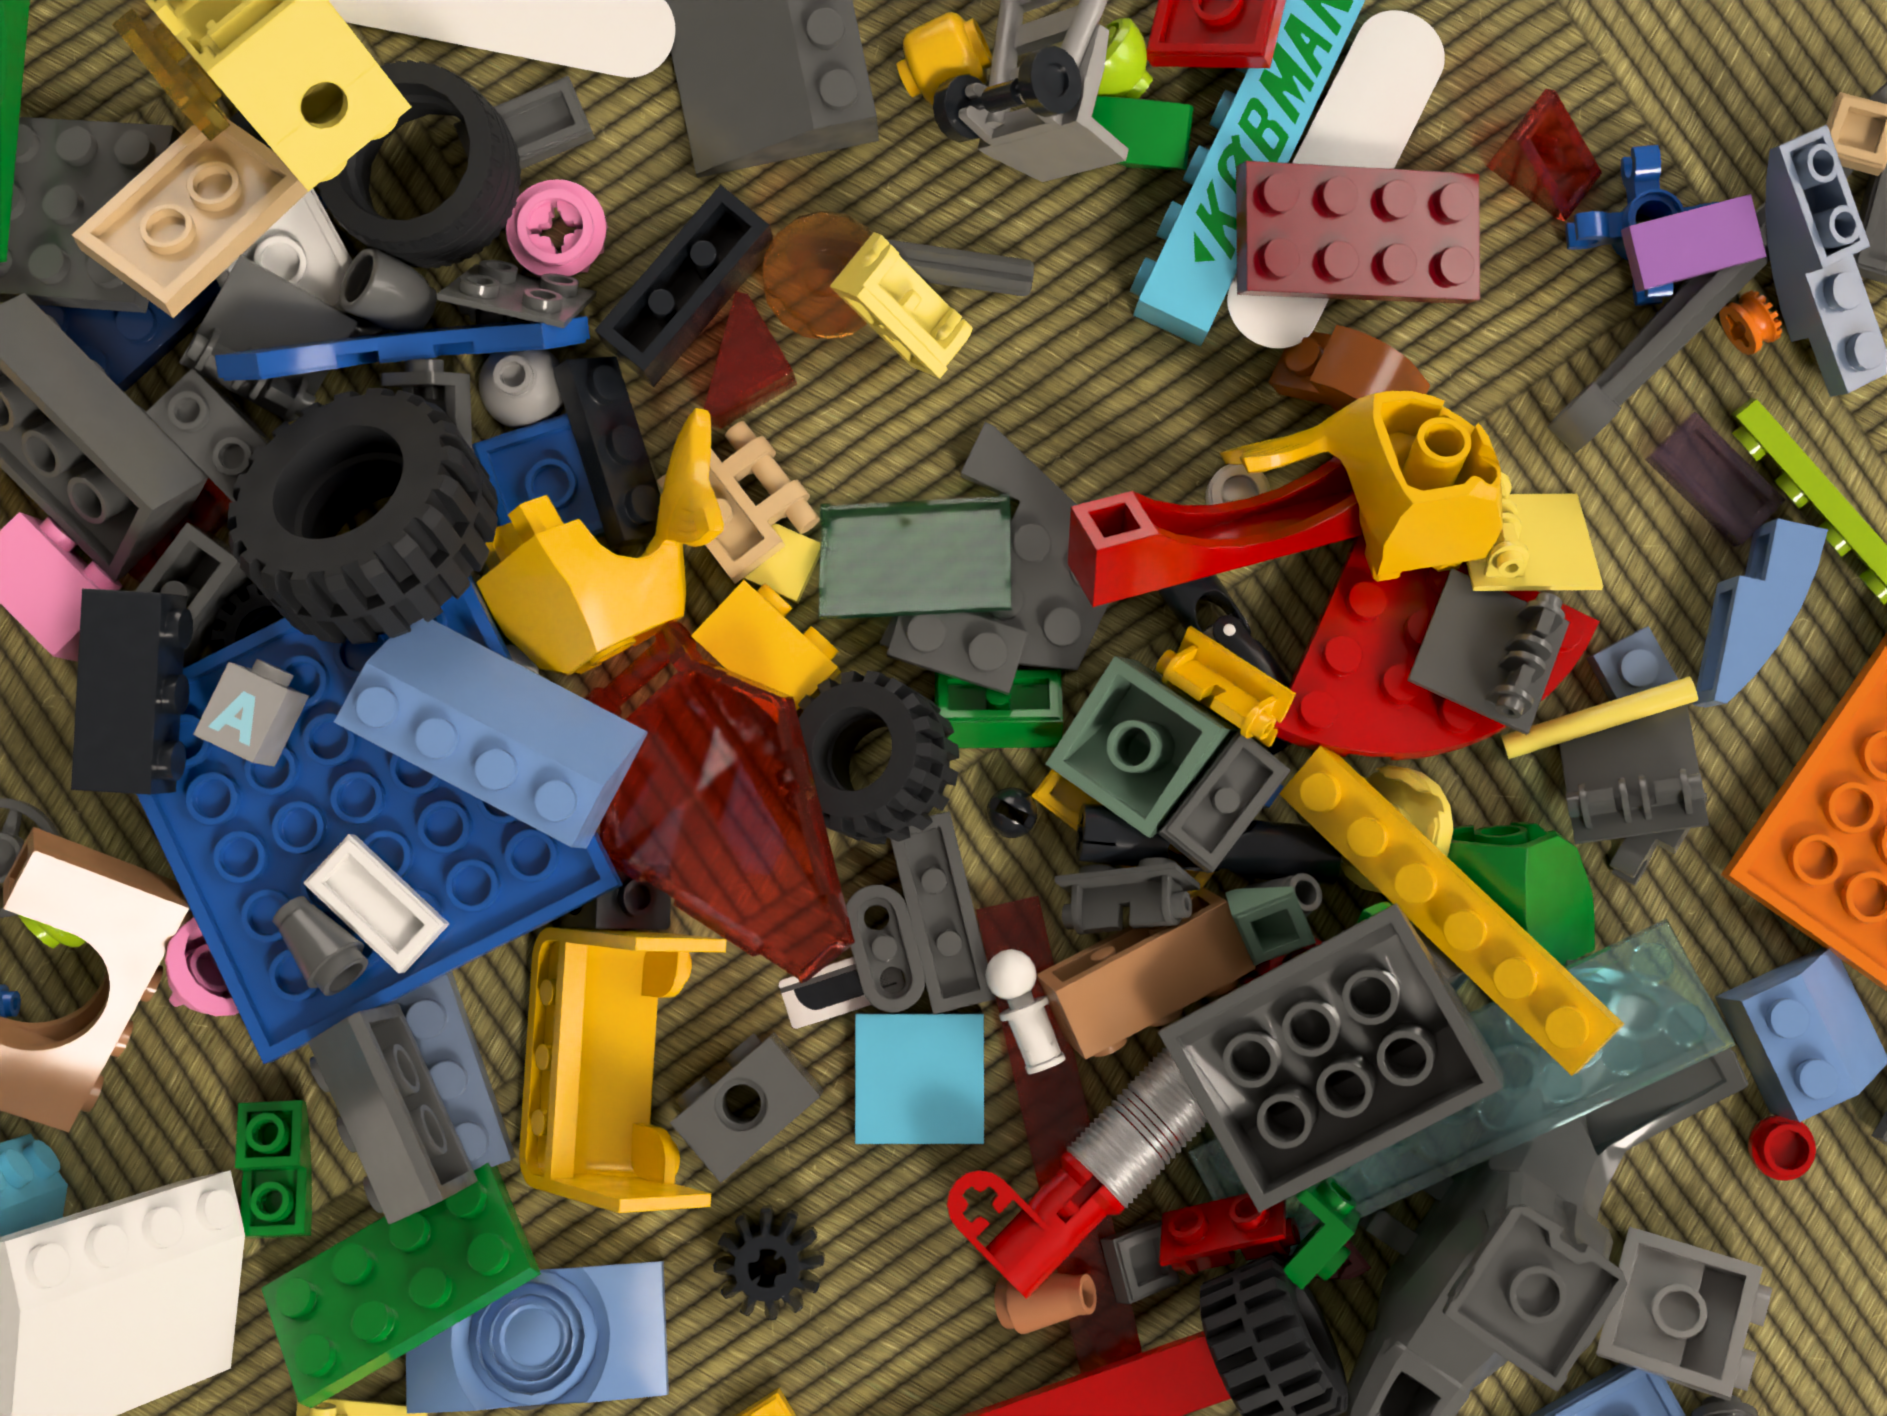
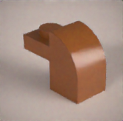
M1336 325L1332 335L1313 331L1308 337H1303L1301 343L1285 348L1268 382L1280 395L1331 405L1336 412L1357 399L1370 394L1385 391H1413L1427 394L1431 386L1416 366L1399 351L1368 334L1340 325Z

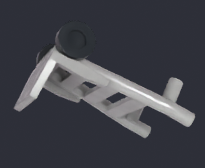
M1000 0L989 86H986L978 78L971 75L956 76L947 79L939 85L934 95L933 112L941 132L949 139L959 143L980 138L979 151L1041 182L1126 161L1129 149L1091 117L1105 68L1109 30L1098 23L1108 0H1080L1077 6L1023 25V15L1025 12L1059 0ZM1063 41V43H1062V45H1061V48H1059V47H1057V46L1046 47V46H1049V45H1052V44H1055V43H1058V42ZM1031 52L1023 59L1020 67L1017 68L1018 56ZM1023 104L1027 106L1026 108L1010 112L1013 107Z

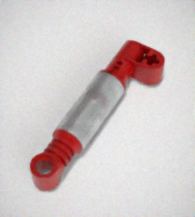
M1315 938L1316 943L1292 952L1302 954L1322 942ZM1285 955L1255 965L1256 969L1251 971L1254 979L1282 965ZM1245 975L1240 980V984L1243 986L1254 979ZM1162 1048V1053H1157V1057H1153V1062H1148L1149 1067H1144V1071H1139L1140 1076H1135V1081L1128 1083V1089H1122L1123 1095H1117L1118 1101L1112 1100V1106H1106V1109H1103V1113H1099V1118H1094V1123H1090V1128H1085V1132H1081V1137H1076V1142H1072V1146L1067 1147V1150L1060 1156V1169L1027 1203L1003 1179L994 1173L981 1170L966 1172L957 1178L949 1189L946 1205L948 1215L955 1227L1026 1299L1041 1286L1107 1215H1120L1125 1208H1128V1203H1133V1198H1137V1194H1142V1189H1147L1146 1184H1151V1179H1156V1175L1160 1174V1170H1165V1164H1170V1158H1175V1152L1181 1153V1147H1186V1141H1192V1137H1196V1132H1201V1127H1205V1122H1208L1167 1048ZM988 1186L992 1188L996 1195L992 1198L990 1204L999 1214L1012 1200L1022 1209L986 1247L980 1243L977 1237L990 1223L980 1215H977L971 1221L963 1215V1212L969 1205L963 1194L970 1187L979 1192L984 1191Z

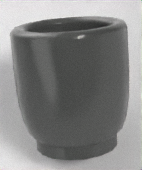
M368 247L362 250L349 265L340 287V300L333 307L358 320L349 338L384 334L388 330L397 332L417 331L423 329L430 320L436 306L437 293L434 288L429 286L428 281L409 265L375 247ZM348 313H351V314H353V315H355V316H357V317H359V318H361V319H358V318H356V317H354V316H352V315H350V314H348Z

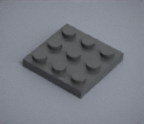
M19 117L7 262L0 263V302L4 303L25 293L36 305L146 313L149 300L81 251L72 234L182 134L171 125Z

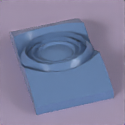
M664 1261L540 1270L541 1274L406 1353L407 1414L478 1411L545 1404L591 1403L668 1395Z

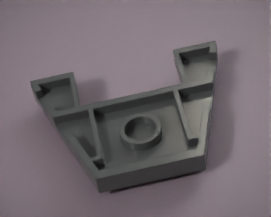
M985 422L961 471V477L1019 504L968 613L1028 632L1019 665L1076 672L1109 604L1092 607L1067 564L1071 506L1077 504L995 426ZM906 592L903 593L880 641V646L887 649L889 648L905 595L908 594Z

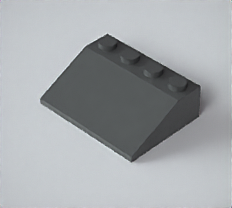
M665 0L672 11L675 21V39L671 55L697 178L879 141L877 115L853 0Z
M1398 903L1387 907L1158 1031L1259 1213L1503 1089L1504 1072L1467 1008Z

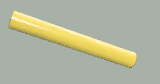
M1689 676L1532 725L1527 735L1513 731L1501 735V739L1508 759H1512L1698 701V695L1693 680Z

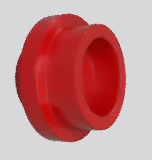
M1772 1115L1761 1120L1753 1128L1748 1141V1151L1752 1163L1762 1174L1776 1180L1788 1181L1802 1176L1809 1170L1815 1159L1816 1144L1810 1129L1803 1122Z

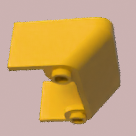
M555 927L545 928L539 933L532 952L519 1147L521 1172L524 1180L530 1187L616 1213L711 1207V1193L675 1184V1175L680 1165L679 1149L664 1128L650 1125L658 998H672L680 993L691 974L692 961L689 952L726 953V939L674 933Z

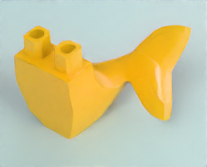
M1385 391L1370 394L1357 399L1328 417L1319 425L1285 437L1232 448L1219 453L1225 464L1243 465L1247 473L1265 472L1322 452H1330L1341 460L1348 473L1359 504L1360 526L1366 543L1364 554L1372 577L1377 582L1397 579L1403 571L1431 567L1441 572L1451 570L1452 568L1459 569L1462 562L1484 559L1498 539L1503 527L1501 467L1488 434L1479 423L1474 427L1461 416L1444 407V400L1431 395L1413 391Z
M695 408L688 416L677 436L671 453L663 492L660 496L655 536L640 557L632 558L616 555L599 544L580 519L564 524L548 495L518 505L508 514L511 522L496 527L494 541L485 543L489 549L486 564L490 571L476 583L503 634L539 669L565 676H570L573 673L582 674L588 672L632 645L636 647L684 616L686 581L683 544L693 547L708 544L721 534L724 528L720 507L709 481L711 418L708 410Z

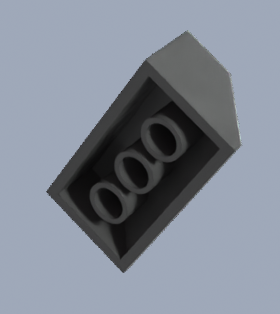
M25 293L0 304V467L116 582L135 567L190 513L209 477L152 421L142 407L136 405L107 376L104 369L96 361L90 359L61 330L55 319L45 314Z

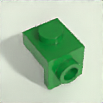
M1331 1177L1295 1194V1197L1320 1219L1300 1240V1244L1295 1245L1289 1252L1283 1270L1287 1277L1301 1290L1316 1274L1326 1281L1340 1268L1351 1253V1250L1344 1244L1355 1234L1361 1214L1355 1209L1357 1203L1354 1197L1343 1185Z

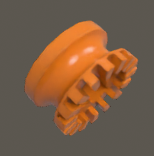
M1753 290L1741 295L1739 304L1734 302L1728 303L1719 312L1720 322L1728 339L1739 351L1747 355L1760 351L1763 345L1762 341L1767 343L1774 342L1781 337L1782 328H1780L1782 325L1781 321L1774 319L1779 316L1776 311L1769 312L1773 305L1770 302L1765 304L1766 297L1760 296L1758 291L1753 292Z

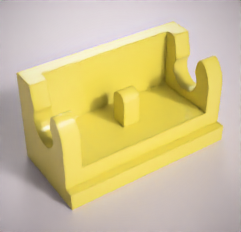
M873 232L830 285L911 367L939 379L948 370L946 366L968 340L973 329L965 319L961 320L962 316L955 309L951 308L899 256V252L881 234Z

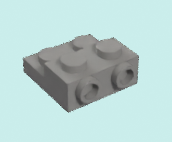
M1629 1226L1618 1267L1623 1271L1627 1286L1604 1322L1596 1355L1661 1376L1664 1380L1728 1401L1731 1400L1734 1387L1748 1391L1757 1352L1743 1347L1749 1323L1760 1326L1764 1325L1772 1293L1771 1287L1759 1284L1763 1267Z

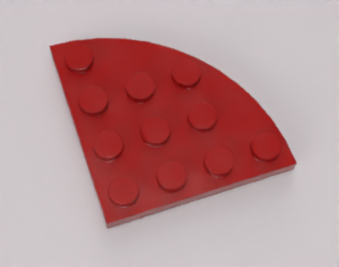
M1364 536L1355 537L1288 687L1296 695L1285 718L1281 723L1277 720L1273 729L1278 731L1276 737L1315 751L1319 746H1323L1341 757L1355 754L1369 757H1390V760L1398 761L1431 757L1459 750L1489 738L1506 728L1507 726L1407 681L1450 570L1438 572L1434 568L1428 567L1403 571L1397 579L1377 582L1372 577L1364 554L1366 547ZM1462 562L1460 568L1455 570L1469 576L1467 564ZM1503 591L1525 602L1536 600L1537 595L1540 593L1538 591ZM1562 604L1561 609L1565 613L1564 619L1570 623L1541 701L1549 696L1571 672L1586 650L1600 622L1565 604Z

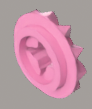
M547 180L532 185L516 199L517 204L513 208V214L508 218L506 224L507 241L517 261L538 278L543 274L572 276L579 272H588L590 265L598 255L604 253L606 230L608 229L606 218L598 200L583 186L567 180ZM554 208H557L566 226L577 228L574 230V233L564 236V245L561 246L562 253H558L549 237L539 235L542 234V230H548L552 227V218H555Z

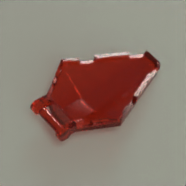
M676 620L668 621L655 633L656 641L606 687H595L584 697V699L621 717V706L670 662L678 671L625 719L644 729L648 734L600 823L601 842L615 868L637 882L648 881L675 899L673 903L675 907L752 957L762 955L796 977L800 984L807 982L853 945L855 940L793 696L704 660L696 650L695 639L691 637L687 628Z

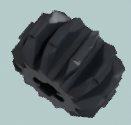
M765 1205L760 1210V1227L756 1226L750 1216L742 1213L735 1220L736 1228L741 1237L726 1232L721 1235L718 1245L732 1256H723L716 1259L713 1269L715 1273L720 1275H735L722 1287L721 1294L725 1299H728L743 1291L746 1297L740 1309L742 1314L749 1316L753 1312L758 1300L765 1302V1316L767 1320H776L780 1309L779 1299H782L790 1310L797 1313L804 1305L802 1295L798 1289L810 1293L818 1291L821 1281L808 1270L823 1266L825 1254L817 1250H803L814 1242L818 1232L814 1227H809L795 1235L792 1230L798 1219L796 1211L789 1210L780 1226L774 1224V1210L772 1206ZM765 1248L777 1251L774 1257L775 1260L781 1256L785 1259V1263L780 1264L776 1276L763 1274L765 1265L758 1269L754 1265V1262L759 1260Z

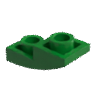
M1097 96L1091 117L1129 149L1126 161L1116 164L1127 168L1187 171L1193 117L1192 105Z
M303 1100L238 1103L235 1168L243 1171L241 1218L245 1238L311 1236L312 1166L306 1102Z

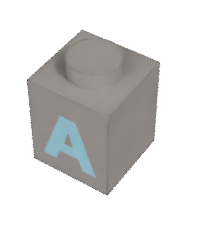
M256 659L252 669L228 662L193 735L252 763L275 767L309 695L289 687L294 677L293 674L265 661Z

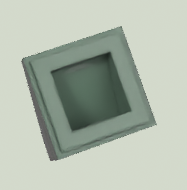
M1293 886L1241 888L1225 892L1231 915L1254 966L1316 943Z

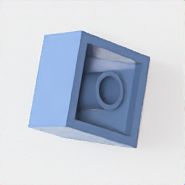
M1824 947L1816 949L1715 996L1771 1114L1801 1122L1859 1095L1887 1065V1054L1841 959L1829 949Z

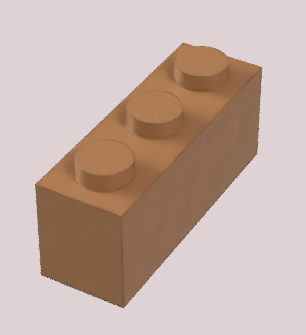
M1203 887L1189 894L1192 901V913L1189 918H1182L1179 925L1134 929L1128 926L1038 973V981L1045 996L1048 997L1049 1005L1065 1041L1085 1060L1092 1056H1106L1122 1048L1127 1042V1037L1148 1026H1162L1174 1021L1182 1014L1184 1007L1204 996L1214 997L1232 990L1238 984V978L1256 968L1231 915L1228 901Z

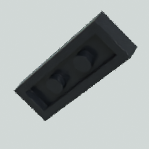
M617 357L567 359L553 368L609 548L650 543L656 532L661 495Z

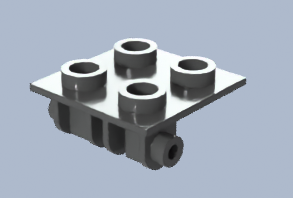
M240 255L179 363L189 369H195L211 381L291 422L303 416L301 410L315 403L316 397L314 395L329 370L262 380L224 381L223 378H218L215 355L349 338L358 320Z
M483 260L479 262V265L475 264L438 292L437 300L458 304L460 314L470 316L471 323L475 324L512 322L525 319L565 328L573 318L584 316L579 315V313L596 298L597 291L579 287V281L570 276L543 274L540 279L518 274V268L511 263L498 260Z
M1452 568L1447 576L1407 681L1527 735L1531 729L1570 623L1564 619L1565 613L1561 609L1563 601L1550 593H1539L1536 600L1525 602L1503 591H1473L1470 577Z
M1687 704L1559 744L1567 791L1566 800L1572 822L1575 845L1709 826L1701 773L1699 772Z

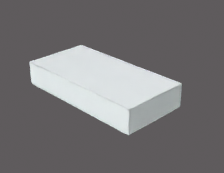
M348 834L304 882L321 901L398 973H405L450 924L361 839L353 834Z

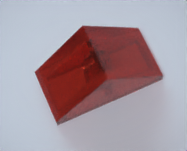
M1547 88L1486 165L1487 168L1553 217L1563 221L1569 218L1602 174L1600 167L1557 92Z
M735 291L704 410H708L710 413L711 426L720 429L797 385L791 366L749 295Z

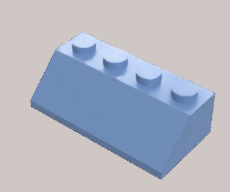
M422 618L411 624V632L395 638L390 637L371 656L361 670L334 723L570 847L587 849L648 734L647 731L434 620L426 622Z

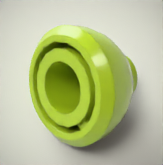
M1130 18L1116 19L1105 26L1109 30L1105 68L1097 96L1139 99L1153 80V77L1146 71L1147 50L1145 41L1139 28Z

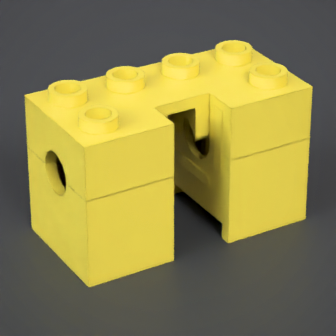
M144 0L308 191L320 182L336 177L345 168L350 157L371 140L382 138L392 131L398 122V118L411 108L329 0Z

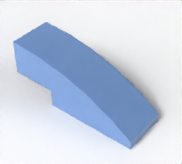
M1778 518L1754 528L1745 576L1739 575L1717 583L1696 687L1698 701L1693 702V705L1706 708L1727 704L1758 673L1780 645L1800 611L1816 574L1828 529Z

